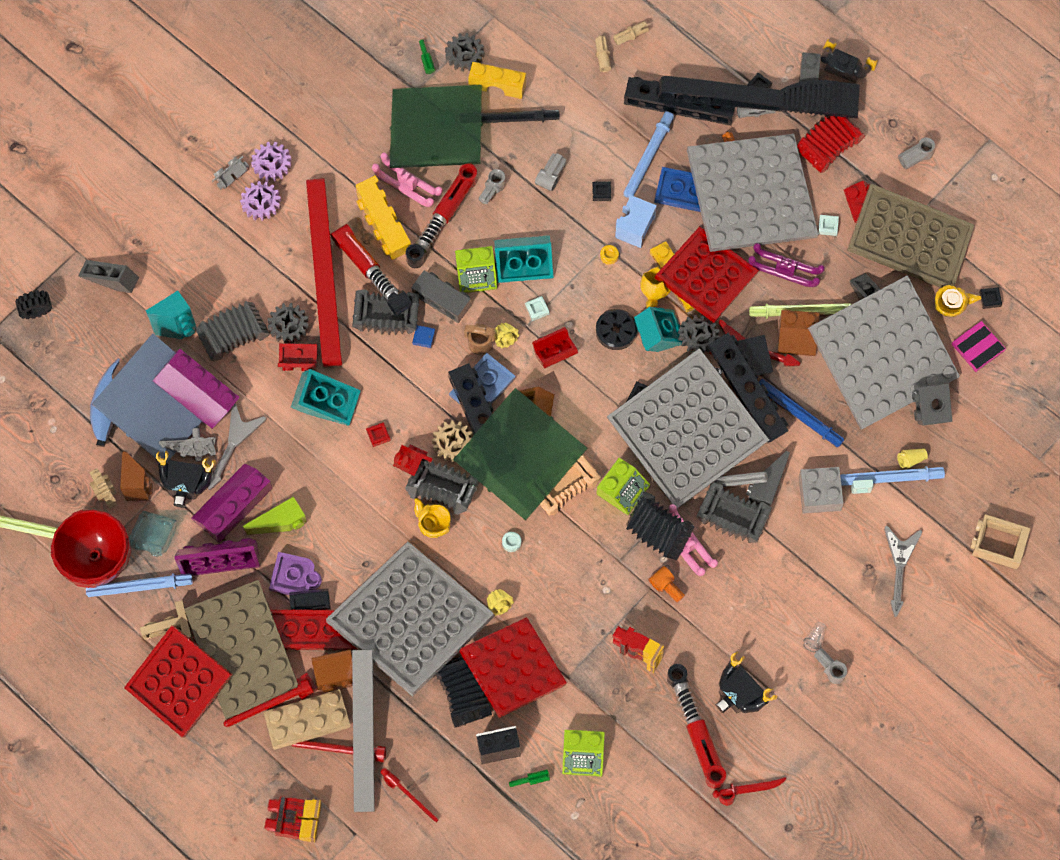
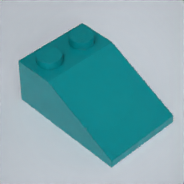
M308 369L301 374L290 408L307 415L349 426L361 390Z

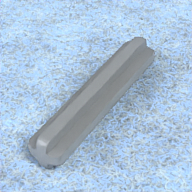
M766 472L721 476L713 483L723 485V487L767 482L768 477Z

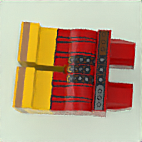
M618 626L612 635V638H614L612 643L620 647V653L624 656L627 653L629 657L640 659L647 663V670L654 673L663 658L664 646L635 632V629L632 627L625 630Z
M280 796V800L269 799L267 810L268 812H276L277 819L266 818L264 826L266 831L273 832L275 836L309 842L316 841L321 800H302Z

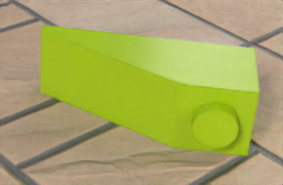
M292 497L245 524L243 528L247 535L286 532L300 529L307 520L297 501Z

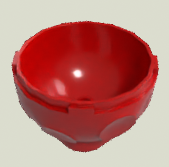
M82 509L71 513L72 515L66 518L54 533L50 554L54 566L62 576L79 587L96 588L109 583L119 576L129 562L131 546L125 527L108 512ZM94 554H98L97 558H92Z

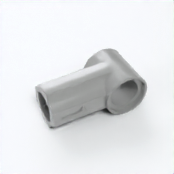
M922 138L917 145L898 155L900 164L907 170L923 160H929L934 154L935 143L930 138ZM923 147H928L930 150H929V151H925V150H923L922 148H923Z
M552 153L544 169L539 171L535 184L552 192L557 185L559 175L567 160L558 153Z

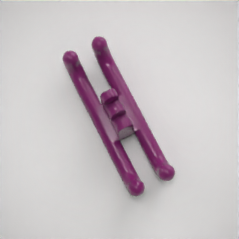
M759 243L754 244L753 248L756 254L777 262L776 268L759 263L756 261L755 256H750L748 259L749 264L757 270L806 287L813 288L820 284L819 278L809 280L794 275L795 269L810 274L819 275L824 272V265L813 267L766 251L761 248Z

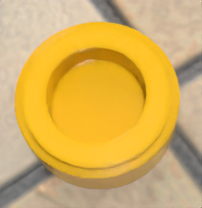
M613 245L604 246L600 251L601 261L608 265L617 262L619 258L618 249Z

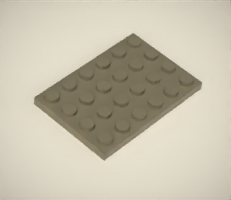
M870 184L847 251L940 288L947 285L955 286L974 224Z
M259 580L185 608L198 646L233 674L217 695L225 719L245 712L298 687V682Z

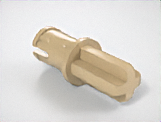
M642 21L633 27L628 26L626 30L613 36L614 42L620 45L630 39L635 40L637 36L649 31L648 27L645 28V26H648L647 23Z
M598 36L595 42L599 69L601 72H608L611 70L610 51L607 48L605 36Z

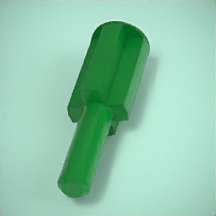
M421 39L419 40V45L422 51L421 59L425 73L432 74L436 69L431 54L427 52L425 42Z
M547 769L527 774L528 777L509 781V786L514 787L526 783L534 785L550 781V774Z

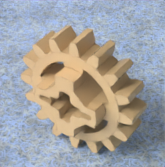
M451 420L450 425L445 421L443 428L438 425V432H433V437L435 438L432 439V444H434L433 450L438 451L437 456L441 457L443 455L444 461L451 458L452 462H454L455 458L462 461V455L468 457L467 450L472 451L470 444H474L473 438H471L472 432L468 431V426L462 427L460 421L455 425L454 420ZM460 434H462L465 437L466 441H464V439L460 437ZM440 442L445 445V450L441 447Z
M98 468L89 472L93 479V482L89 484L99 502L105 501L109 509L116 506L117 503L113 495L117 494L108 475L102 476Z

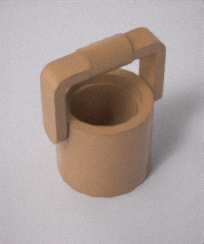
M484 324L465 325L464 337L468 338L469 348L474 354L484 355L492 349L496 332L495 329L489 328Z

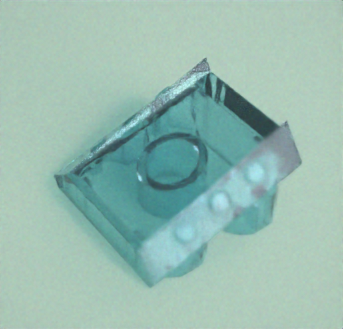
M142 511L130 534V546L137 550L149 551L151 555L156 557L161 556L167 551L172 541L177 520Z

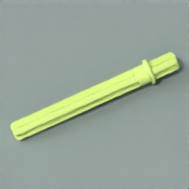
M765 304V306L749 307V315L751 317L765 316L768 319V317L780 316L781 310L816 312L819 315L835 314L852 304L780 306Z
M0 516V527L48 538H53L55 531L58 529L56 527Z

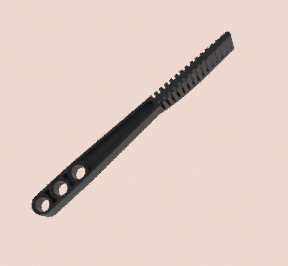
M662 76L659 80L658 97L662 100L781 112L784 110V112L789 111L791 113L794 111V113L804 112V114L813 113L814 115L858 118L860 85L831 80H809L794 83L781 90L701 79Z

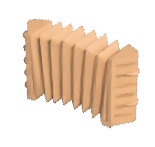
M576 449L570 453V458L565 455V461L559 458V464L552 462V468L547 466V471L542 470V476L537 475V480L532 479L526 484V487L542 506L541 508L550 516L558 513V506L563 508L566 498L571 500V495L576 497V493L581 494V490L585 492L586 487L593 489L602 478L588 462L586 456L579 449Z

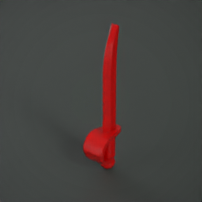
M387 768L381 769L383 779L390 788L394 789L397 786L434 822H438V819L399 783L401 779L393 775Z
M786 777L735 787L733 784H730L731 788L719 789V791L714 790L712 795L714 798H719L723 805L730 806L734 803L735 795L773 789L785 782ZM732 796L730 799H724V798H722V797Z

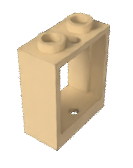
M985 514L982 520H978L976 531L979 532L977 538L973 537L970 548L973 549L972 556L1017 570L1022 560L1030 528ZM986 526L1018 536L1012 558L980 548Z

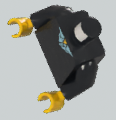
M827 39L821 55V62L826 64L825 71L856 84L858 78L863 79L870 71L875 70L878 60L873 61L870 60V57H867L866 63L863 66L859 58L835 49L837 43L833 44Z
M159 451L156 454V459L160 462L158 464L159 478L163 488L168 491L170 496L175 497L174 506L184 508L186 499H196L198 495L202 494L210 486L213 473L211 468L216 466L215 459L212 460L211 466L207 463L208 457L203 460L202 465L169 460L167 463L166 460L169 457L167 451H165V458L160 457Z
M735 652L731 656V661L722 671L719 681V694L722 699L716 704V707L722 713L726 712L730 707L736 713L758 712L769 701L776 700L778 695H774L771 698L769 693L773 688L764 691L741 665L738 666L737 664L742 663L745 657L743 656L738 661L736 659L738 652Z

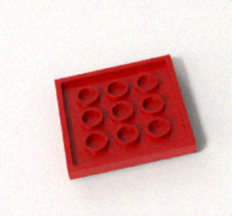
M699 226L655 275V279L660 283L663 282L664 286L715 323L758 274L759 270L731 249L710 252L705 230Z
M527 617L466 645L459 651L499 718L567 684Z
M171 625L124 688L179 736L185 738L233 674L176 626Z

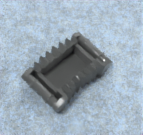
M364 289L357 290L354 300L352 327L360 331H364L367 328L368 333L371 329H373L374 333L379 329L381 335L385 331L388 335L392 331L395 336L398 331L403 335L405 330L410 334L416 331L419 294L408 292L407 295L413 306L395 316L387 305V299L384 296L381 297L379 293L376 296L374 292L370 295Z
M245 301L244 307L239 304L237 309L232 305V310L226 308L225 313L220 311L219 317L214 315L213 320L208 318V323L202 321L196 328L199 339L202 341L211 361L223 359L224 352L229 354V349L233 352V346L238 348V344L244 345V341L249 343L250 339L254 342L255 338L261 341L270 335L255 304Z
M422 459L415 476L411 475L408 479L405 489L412 499H416L419 495L421 500L425 496L427 501L432 498V503L435 500L438 501V505L443 502L444 507L446 505L448 509L453 507L454 514L459 515L467 511L480 481L473 475L466 478V472L461 475L460 470L454 471V467L448 469L447 464L441 467V463H438L435 466L433 461L428 464L427 460Z
M711 483L696 517L703 524L710 522V527L715 525L716 531L721 528L722 534L728 532L729 537L734 534L735 539L741 536L742 541L747 538L748 543H757L767 519H769L772 507L764 502L756 505V501L751 504L750 500L745 503V498L740 500L739 495L734 497V493L730 494L729 490L725 492L723 485Z

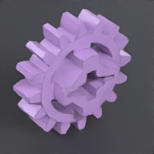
M267 142L266 147L261 144L260 150H254L256 155H252L253 162L251 164L252 168H254V173H259L260 179L265 176L266 181H269L270 178L276 181V177L279 176L282 179L283 173L288 174L287 168H291L292 159L291 155H289V150H284L283 144L278 147L277 142H274L273 145Z
M258 181L256 186L251 183V188L245 187L246 193H241L242 199L240 203L242 210L246 212L247 217L253 215L255 221L258 217L263 221L265 216L271 219L270 214L276 215V209H280L281 197L279 196V191L275 190L274 185L269 187L268 182L261 185V182Z

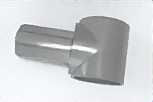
M494 169L489 173L488 179L485 182L486 188L479 196L481 203L488 204L495 193H499L505 188V174L503 171ZM494 179H500V180H501L500 182H497V183H496V182H493Z
M819 649L814 654V657L825 668L824 672L827 674L829 681L833 684L842 683L847 674L846 665L838 660L834 661L824 649ZM832 670H840L842 672V676H835L832 673Z

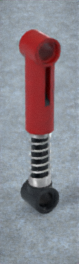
M464 164L460 167L459 174L434 210L433 219L427 224V228L422 232V236H419L420 240L407 247L406 262L411 268H420L424 264L430 243H433L432 240L436 239L435 236L438 235V231H441L440 228L449 223L470 189L477 184V169L473 164ZM466 174L472 175L469 178L465 177ZM414 254L419 255L418 258H412L411 256Z
M347 224L330 234L336 246L342 249L366 278L372 280V283L387 299V305L395 316L413 306L408 295L403 290L399 291L391 284V281H388V278L385 277L386 275L381 271L380 265L360 243Z
M673 664L668 669L667 682L674 688L676 696L679 697L678 701L681 702L680 706L683 707L682 711L685 712L684 716L687 717L686 728L703 770L706 784L712 789H719L725 783L726 771L722 767L705 720L698 715L699 712L696 710L698 707H695L694 704L696 702L692 700L694 697H691L692 692H689L687 669L682 664ZM674 672H679L682 675V678L674 679L672 677V674ZM705 750L707 751V754H708V756H709V759H710V761H711L712 766H711L710 763H709V760H708V757H707V755H706ZM718 773L721 776V780L714 781L710 775Z

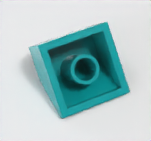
M649 307L634 317L646 351L660 352L682 344L683 340H678L680 325L673 309Z

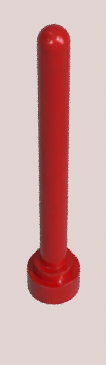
M306 678L300 681V684L297 685L298 687L226 719L223 724L225 727H230L300 694H306V696L314 693L313 687L309 679Z
M302 741L291 745L297 748L353 755V746L313 741ZM374 747V759L376 762L384 763L386 747Z

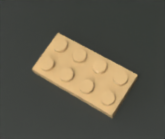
M340 689L263 712L274 750L351 727Z

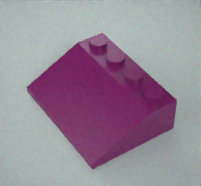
M244 538L238 542L227 540L223 541L222 544L215 545L213 543H205L200 547L188 545L184 546L183 549H178L175 554V561L180 573H190L192 576L260 567L258 544L256 539L253 540L252 538Z

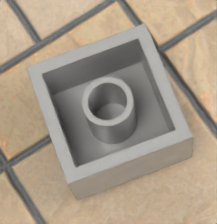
M839 467L800 470L799 486L803 514L842 510L843 495Z

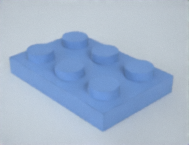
M488 353L473 367L476 369L479 377L477 378L478 384H482L486 391L484 397L491 404L515 380V375ZM465 383L463 384V388L466 390H470L473 388V385L471 383ZM453 389L449 393V396L459 403V400ZM472 400L470 402L474 407H478L481 404L479 400Z

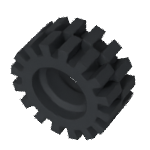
M35 290V292L30 291L29 294L24 293L23 296H19L15 301L19 317L22 319H30L31 317L35 319L37 316L39 318L42 317L41 315H46L52 309L49 294L43 290L40 292L39 290Z

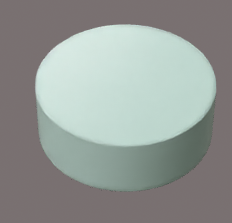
M516 532L506 533L502 538L503 548L508 552L518 551L521 547L520 535Z

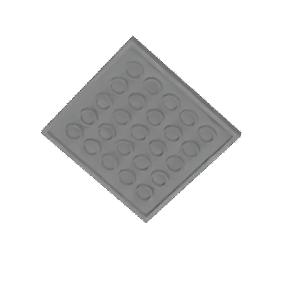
M794 134L687 147L686 150L710 252L754 246L755 243L766 245L818 237L819 234Z
M908 275L808 327L860 430L912 403L914 386L940 382L949 383L960 377Z
M700 348L607 416L608 420L671 504L676 505L677 509L769 441Z
M407 542L326 619V622L358 650H373V663L413 697L462 647L494 618V613L412 544Z

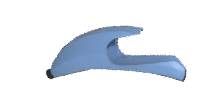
M120 359L114 361L102 375L91 400L90 421L93 433L97 439L96 446L105 447L106 440L114 423L96 409L92 403L113 380L112 375Z

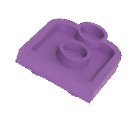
M278 552L269 591L289 595L290 592L315 590L321 585L322 579L320 574L314 571V563L310 559Z

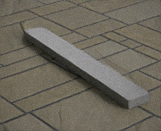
M352 650L354 812H375L373 650Z

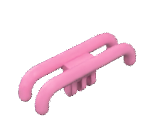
M387 153L381 154V160L388 168L397 173L398 180L385 174L378 164H373L372 170L378 178L425 207H432L434 200L432 198L426 199L414 192L413 190L417 186L434 196L442 194L441 187L434 188L389 159Z
M670 505L669 512L673 513L672 517L677 516V518H680L681 516L677 511L676 505ZM692 532L681 556L696 575L703 576L705 569L699 567L690 555V552L696 549L707 565L712 568L718 565V561L712 559Z

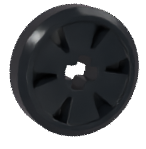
M611 309L604 312L598 318L596 337L604 347L611 350H622L634 342L637 335V325L630 313L621 309ZM614 326L620 327L619 333L613 331Z

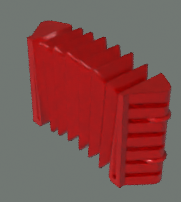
M824 117V121L820 120L819 125L815 124L814 129H810L809 134L806 133V136L801 138L797 148L801 156L820 173H823L828 169L829 163H833L836 156L839 157L840 152L844 153V149L847 150L848 146L852 148L853 144L858 145L866 135L846 117Z

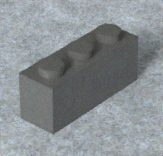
M424 270L411 287L412 293L419 294L420 300L458 324L471 307V299L468 294L463 291H457L449 282L444 283L439 280V277L433 272L428 273Z

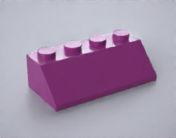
M181 349L172 355L152 380L211 429L217 425L239 399L237 394Z
M244 463L191 519L220 543L273 489L271 481L256 468Z

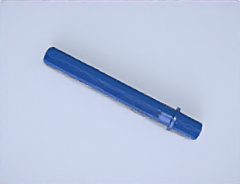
M764 379L759 381L760 385L764 384L769 392L767 396L821 435L823 440L826 439L835 447L842 445L844 438L833 431L832 427L826 426Z

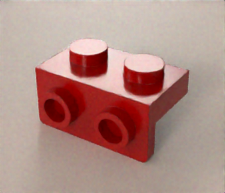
M863 180L843 189L855 223L870 185Z
M566 327L532 342L535 356L544 369L578 354L577 347L570 339Z
M279 343L278 367H282L283 371H294V367L301 368V371L313 370V368L317 367L318 344Z
M410 444L409 447L401 445L399 452L394 457L393 466L415 476L422 458L430 462L433 458L427 456V451Z

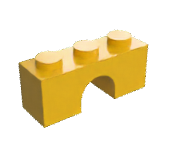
M472 62L468 77L469 88L487 92L488 87L494 86L502 89L505 96L522 99L526 86V73Z

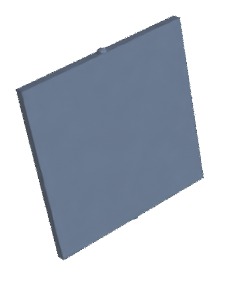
M152 334L94 400L92 405L126 433L127 437L133 439L155 459L158 451L161 458L166 457L165 451H167L169 457L166 462H168L176 451L162 448L159 445V441L186 440L192 434V429L197 428L202 421L152 381L175 353L155 334Z

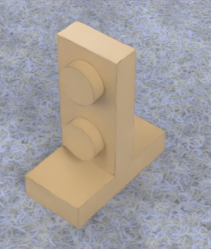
M183 601L175 602L177 618L173 616L167 617L162 622H148L144 627H140L144 640L165 635L171 625H174L193 641Z

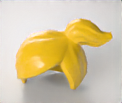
M659 267L650 269L643 273L641 277L640 288L647 297L645 304L647 308L657 307L658 300L671 292L664 286L663 282L660 283L655 279V275L660 271Z
M952 285L943 286L936 293L935 309L943 316L956 317L965 311L968 304L981 300V296L966 293L962 288H956Z
M419 498L414 499V511L418 517V526L423 535L429 538H438L450 531L451 517L447 508L437 504H427L425 506Z

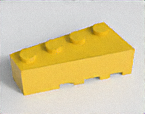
M375 175L356 184L358 198L356 204L360 211L363 210L366 215L364 217L367 224L373 226V234L376 240H381L384 254L386 256L389 255L391 260H394L406 254V249L411 245V242L400 221H395L397 220L396 214L392 206H387L389 204L383 189L379 191V181Z

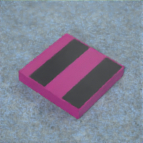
M982 321L951 344L975 372L1006 350Z

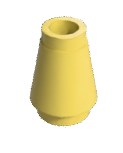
M925 448L902 450L897 455L900 467L907 469L928 458Z

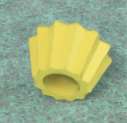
M508 323L498 325L495 328L496 345L501 349L513 345L520 335L518 329Z
M501 589L495 590L488 595V609L494 613V616L501 615L512 608L514 603L513 597Z

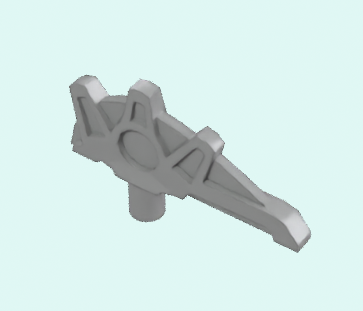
M200 428L192 429L193 438L159 441V445L162 448H169L179 452L183 458L186 455L193 456L196 462H200L202 456L208 453L211 456L216 454L214 448L216 437H200Z

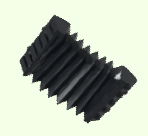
M643 491L637 500L634 511L630 514L629 520L626 523V529H633L632 534L637 533L636 539L642 538V543L647 542V548L653 546V551L659 549V554L664 553L663 556L665 558L678 560L695 526L690 521L681 522V517H672L673 513L667 514L668 509L663 510L664 506L659 507L660 502L655 503V496Z
M459 656L456 659L450 660L436 673L437 679L440 680V685L445 690L446 695H448L447 700L449 701L450 716L454 728L492 715L488 703L489 700L463 657Z

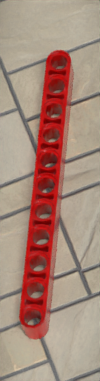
M325 178L306 180L322 363L323 368L342 366Z

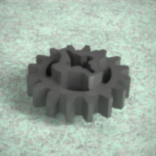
M459 33V38L453 36L452 42H447V47H445L446 60H449L450 66L454 64L455 70L461 67L462 72H464L465 68L470 71L472 62L482 63V57L485 56L484 45L481 44L480 39L475 40V35L469 37L468 33H466L462 37L461 33Z
M283 303L281 309L276 306V312H270L272 318L267 319L269 324L268 330L271 331V336H276L278 342L283 339L284 343H287V340L294 343L295 338L300 341V335H306L304 329L309 328L307 323L308 316H305V311H300L299 305L293 308L292 303L289 304V307H286Z
M694 315L693 319L687 317L686 322H682L678 331L680 334L678 340H683L681 346H687L688 352L691 349L695 352L700 348L703 354L705 350L710 353L707 345L720 338L718 336L719 329H715L716 323L711 324L709 319L704 320L703 315L700 319Z

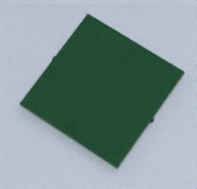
M482 85L392 89L390 168L481 164V126H483Z
M514 388L453 460L485 486L488 492H492L526 521L588 448L553 420L552 416L547 415Z

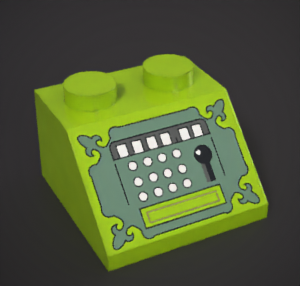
M492 246L455 250L460 292L470 293L497 289Z
M618 458L597 486V495L629 516L642 492H646L650 484L635 467Z
M564 730L562 774L602 777L605 732Z

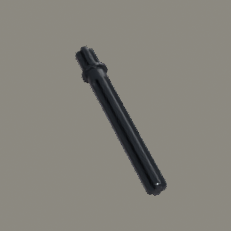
M543 108L542 110L460 115L461 124L542 121L544 123L545 120L560 119L559 110H543Z

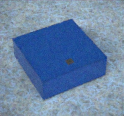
M417 325L412 342L413 345L431 348L435 329Z

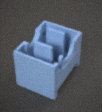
M631 195L626 206L623 205L622 213H625L626 217H620V219L617 218L615 238L641 248L643 244L642 239L645 238L652 221L655 220L657 205Z

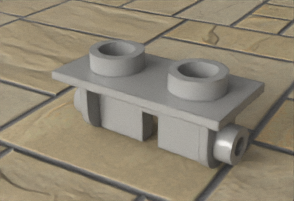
M243 156L239 159L234 157L227 163L229 165L228 168L225 170L221 168L213 174L215 178L212 182L217 180L218 183L216 185L220 190L226 189L227 186L235 181L231 176L232 173L236 178H239L248 171L249 165L245 161L241 162Z

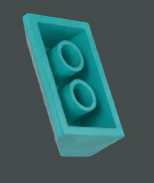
M550 235L494 240L498 283L554 278Z
M178 290L145 310L152 330L157 336L183 339L192 336L196 331L197 327L191 309Z

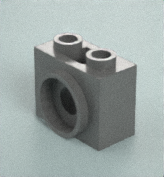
M940 382L914 386L912 399L913 402H916L914 418L918 424L924 426L953 422L948 383ZM934 399H937L939 402L936 408H932V401Z

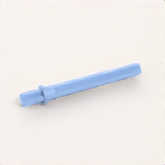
M666 111L660 123L656 124L657 128L624 190L626 198H630L631 195L634 196L665 134L670 131L669 126L674 118L672 113Z
M925 466L921 469L841 474L840 478L841 486L852 485L853 481L873 480V484L916 480L928 482L929 479H943L945 471L943 467L928 468Z
M172 573L171 576L107 583L96 588H86V595L94 597L170 587L176 589L177 586L191 585L193 578L190 573L180 575Z

